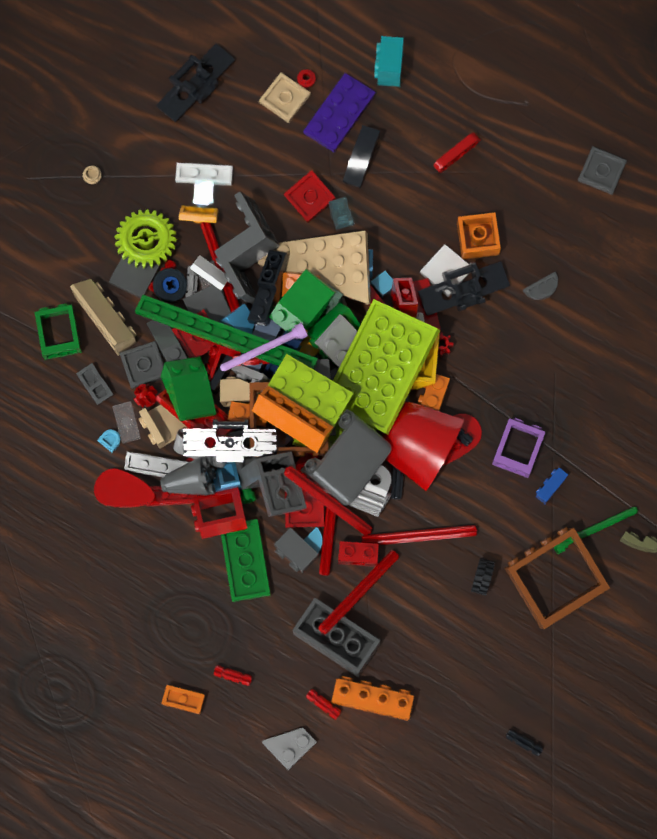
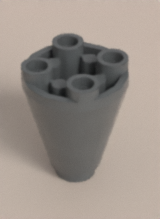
M207 456L200 457L166 474L165 477H161V487L163 492L174 494L212 495L216 493L213 479H216V471L214 467L210 468Z

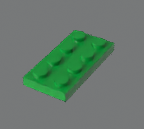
M258 519L246 521L247 529L221 535L232 602L271 596Z

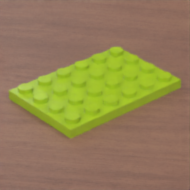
M373 299L333 379L335 383L354 393L343 413L348 409L369 426L389 434L440 330Z

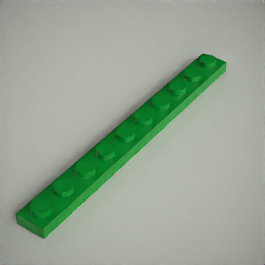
M142 295L135 309L138 315L241 353H247L270 342L269 340L146 295ZM279 345L255 357L280 366L284 357L288 354L315 370L318 363V358L283 345Z

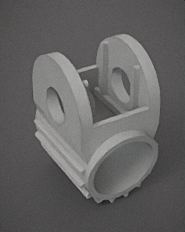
M380 465L349 506L378 517L392 494L389 493L391 486L389 471ZM376 479L380 481V484L373 485L371 481Z

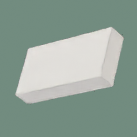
M200 255L190 267L194 272L220 290L227 283V279L224 276L225 273Z

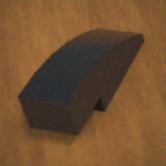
M362 125L344 175V183L361 188L379 140L380 131Z

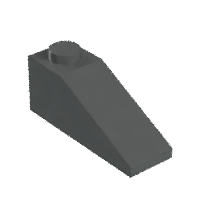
M154 320L146 323L166 362L187 359L170 326Z

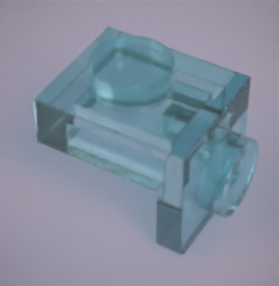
M195 180L192 203H196V207L208 208V205L213 204L215 182Z
M346 197L328 202L336 230L354 225Z

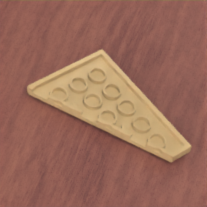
M366 231L282 242L274 250L287 253V272L303 273L305 269H308L314 275H319L324 283L329 284L344 296L367 305L371 304L368 237ZM267 255L258 261L260 266H264Z

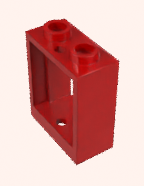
M238 487L218 491L212 495L193 497L194 505H191L193 517L197 516L194 525L196 532H200L202 539L247 529ZM234 502L236 516L203 523L201 509Z

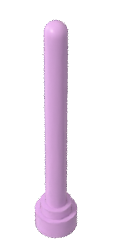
M302 323L295 325L291 332L223 363L220 369L227 371L294 338L296 340L300 338L301 340L308 337Z

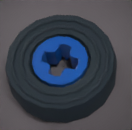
M173 268L163 269L154 277L153 290L161 300L175 302L185 294L187 281L179 270ZM172 280L174 287L168 290L166 282H171Z

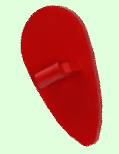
M454 415V417L464 419L461 428L466 431V434L473 437V441L470 445L465 446L461 443V439L458 440L456 438L442 466L457 460L478 445L482 430L479 422L471 415Z
M119 469L104 471L97 478L94 485L96 499L105 506L140 507L156 499V494L147 483Z

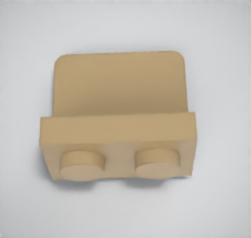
M162 405L147 412L146 408L139 411L141 416L138 419L143 429L148 428L150 441L153 445L157 444L159 449L175 441L179 429L188 428Z

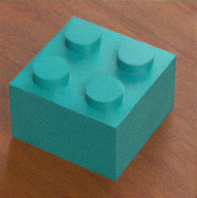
M381 36V43L377 42L374 78H378V85L400 87L404 38Z

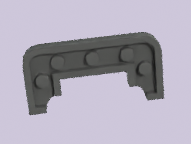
M346 409L339 419V426L344 431L322 460L312 458L300 470L309 480L343 505H349L356 499L389 455L392 448L385 438L352 411Z

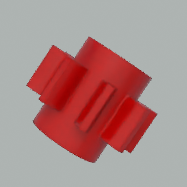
M442 332L439 336V343L442 344L444 342L445 347H438L440 357L444 353L450 354L448 347H453L454 343L449 342L450 335L447 337L443 336Z
M141 384L135 389L134 394L136 397L133 400L138 406L141 405L142 408L144 406L150 407L156 402L155 394L158 391L153 385Z

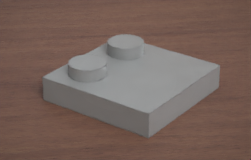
M339 314L314 343L335 365L340 367L357 330Z

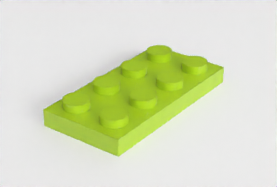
M286 354L268 384L271 388L333 427L354 395L353 392Z

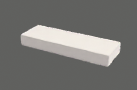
M177 163L175 181L176 183L232 186L233 166Z

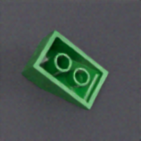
M305 269L278 302L269 318L289 332L295 328V325L302 323L307 332L317 323L336 291L311 271Z
M201 357L165 362L160 377L179 420L185 421L216 415L208 374Z

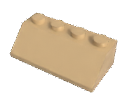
M92 279L70 286L76 300L117 355H120V352L127 350L137 343L135 340L136 333L131 326L127 328L123 323L126 321L120 312H115L112 308L115 306L109 297L105 298L102 292L104 290L98 282L94 283Z

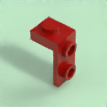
M217 343L211 346L209 351L210 358L208 364H205L209 381L211 382L221 353L233 357V355H240L241 352Z

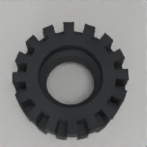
M480 558L471 592L486 596L495 566L494 561Z

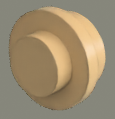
M88 166L83 171V178L88 184H96L102 177L100 169L96 166Z

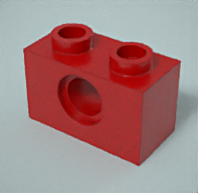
M393 278L391 298L394 309L416 318L418 301L412 278Z
M340 541L338 564L376 567L379 544Z

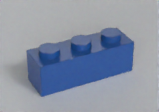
M561 468L554 469L551 473V478H547L543 483L544 486L536 491V498L544 504L548 502L568 477V474Z

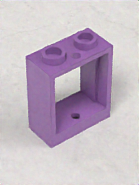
M509 419L492 465L529 478L545 431H542V428L536 425L528 426L520 419ZM511 427L538 437L528 465L501 456Z

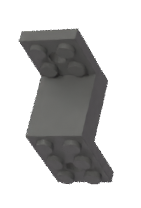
M240 191L234 195L237 200L236 206L241 212H244L246 216L244 220L249 228L214 252L217 256L216 261L218 265L224 268L226 272L224 274L225 278L234 287L233 292L235 296L253 305L257 294L244 270L268 255L269 250L274 251L280 244L255 200Z
M258 427L257 429H266V427ZM243 430L229 433L228 436L243 435ZM250 437L245 439L246 447L250 444ZM292 452L266 457L244 456L246 458L245 463L235 462L242 490L261 487L268 517L307 508L302 488L284 476L286 467L292 466L296 469ZM279 489H284L286 491V498H281L279 496Z

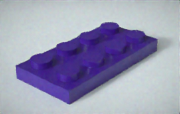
M344 73L303 133L335 153L372 101L376 92Z

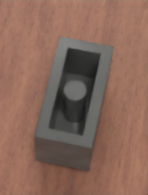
M291 528L274 544L276 548L275 553L282 559H288L290 561L289 566L295 572L300 571L303 574L319 557V554Z

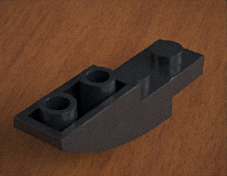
M269 250L257 282L259 289L247 319L249 323L267 326L270 319L269 316L278 304L281 296L283 272H286L287 253Z

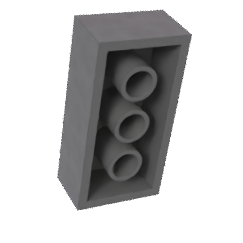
M314 598L293 628V635L359 678L379 648L380 640L344 616L327 634H322L318 627L334 610Z

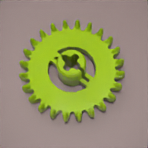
M146 209L145 213L138 210V215L131 212L132 217L125 216L126 222H120L122 228L116 229L120 233L115 235V239L119 240L115 243V246H121L118 249V253L124 252L122 255L123 260L129 257L128 264L135 261L136 268L139 263H142L143 269H145L147 263H149L151 268H153V262L160 266V259L165 262L167 261L165 254L172 256V252L169 249L175 250V245L172 242H177V239L173 237V235H176V231L171 230L174 228V225L168 224L169 218L163 219L162 213L157 216L156 210L152 214L149 213V209ZM142 226H150L157 231L152 232L149 229H142L138 232L137 236L132 237L134 231ZM155 240H159L158 244L153 248Z

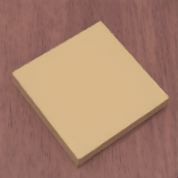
M280 73L260 98L259 103L289 123L310 97L311 93L283 73Z

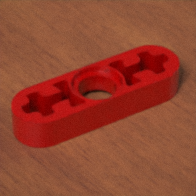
M474 132L469 134L434 163V168L439 173L444 172L480 142V138Z

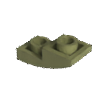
M625 532L620 539L622 543L634 549L657 553V539L652 536L650 538L646 536L643 541H640V537L635 533Z

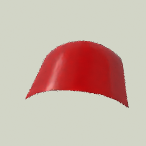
M404 402L389 434L383 432L381 435L392 447L386 460L427 491L449 454L461 430L464 419L416 403Z

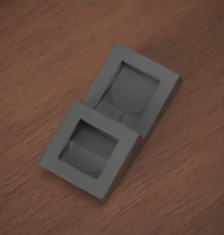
M92 363L76 373L97 405L113 395Z

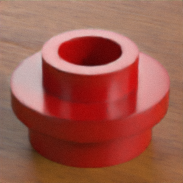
M305 69L299 72L297 81L300 86L309 88L314 85L316 77L311 70ZM304 76L310 77L308 80L303 79Z

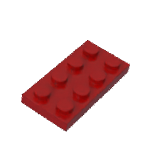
M165 389L157 395L156 401L179 420ZM215 405L216 415L181 422L188 428L213 429L214 419L228 421V415ZM219 429V435L228 436L229 433L236 429ZM208 437L205 443L212 448L216 445V440L213 437Z

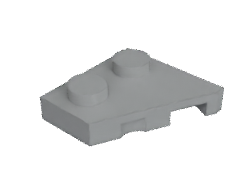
M242 365L231 369L237 374V379L243 381H271L265 374Z
M303 728L262 741V744L287 770L317 743Z

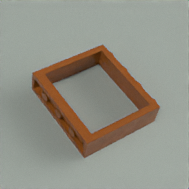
M249 382L250 429H257V414L252 412L257 400V393H261L268 386L269 382ZM329 437L318 452L313 451L307 446L277 447V454L292 452L294 457H304L305 453H313V456H325V453L329 450ZM250 438V448H253L255 442Z
M566 526L557 531V536L552 539L547 537L540 542L541 546L536 549L534 547L529 548L524 552L525 556L520 559L518 557L513 558L508 562V566L504 568L541 629L549 627L610 589L574 528H567ZM571 537L598 583L543 617L516 570Z

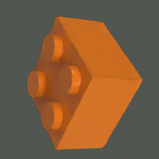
M495 212L458 217L457 229L462 259L500 254L501 247Z

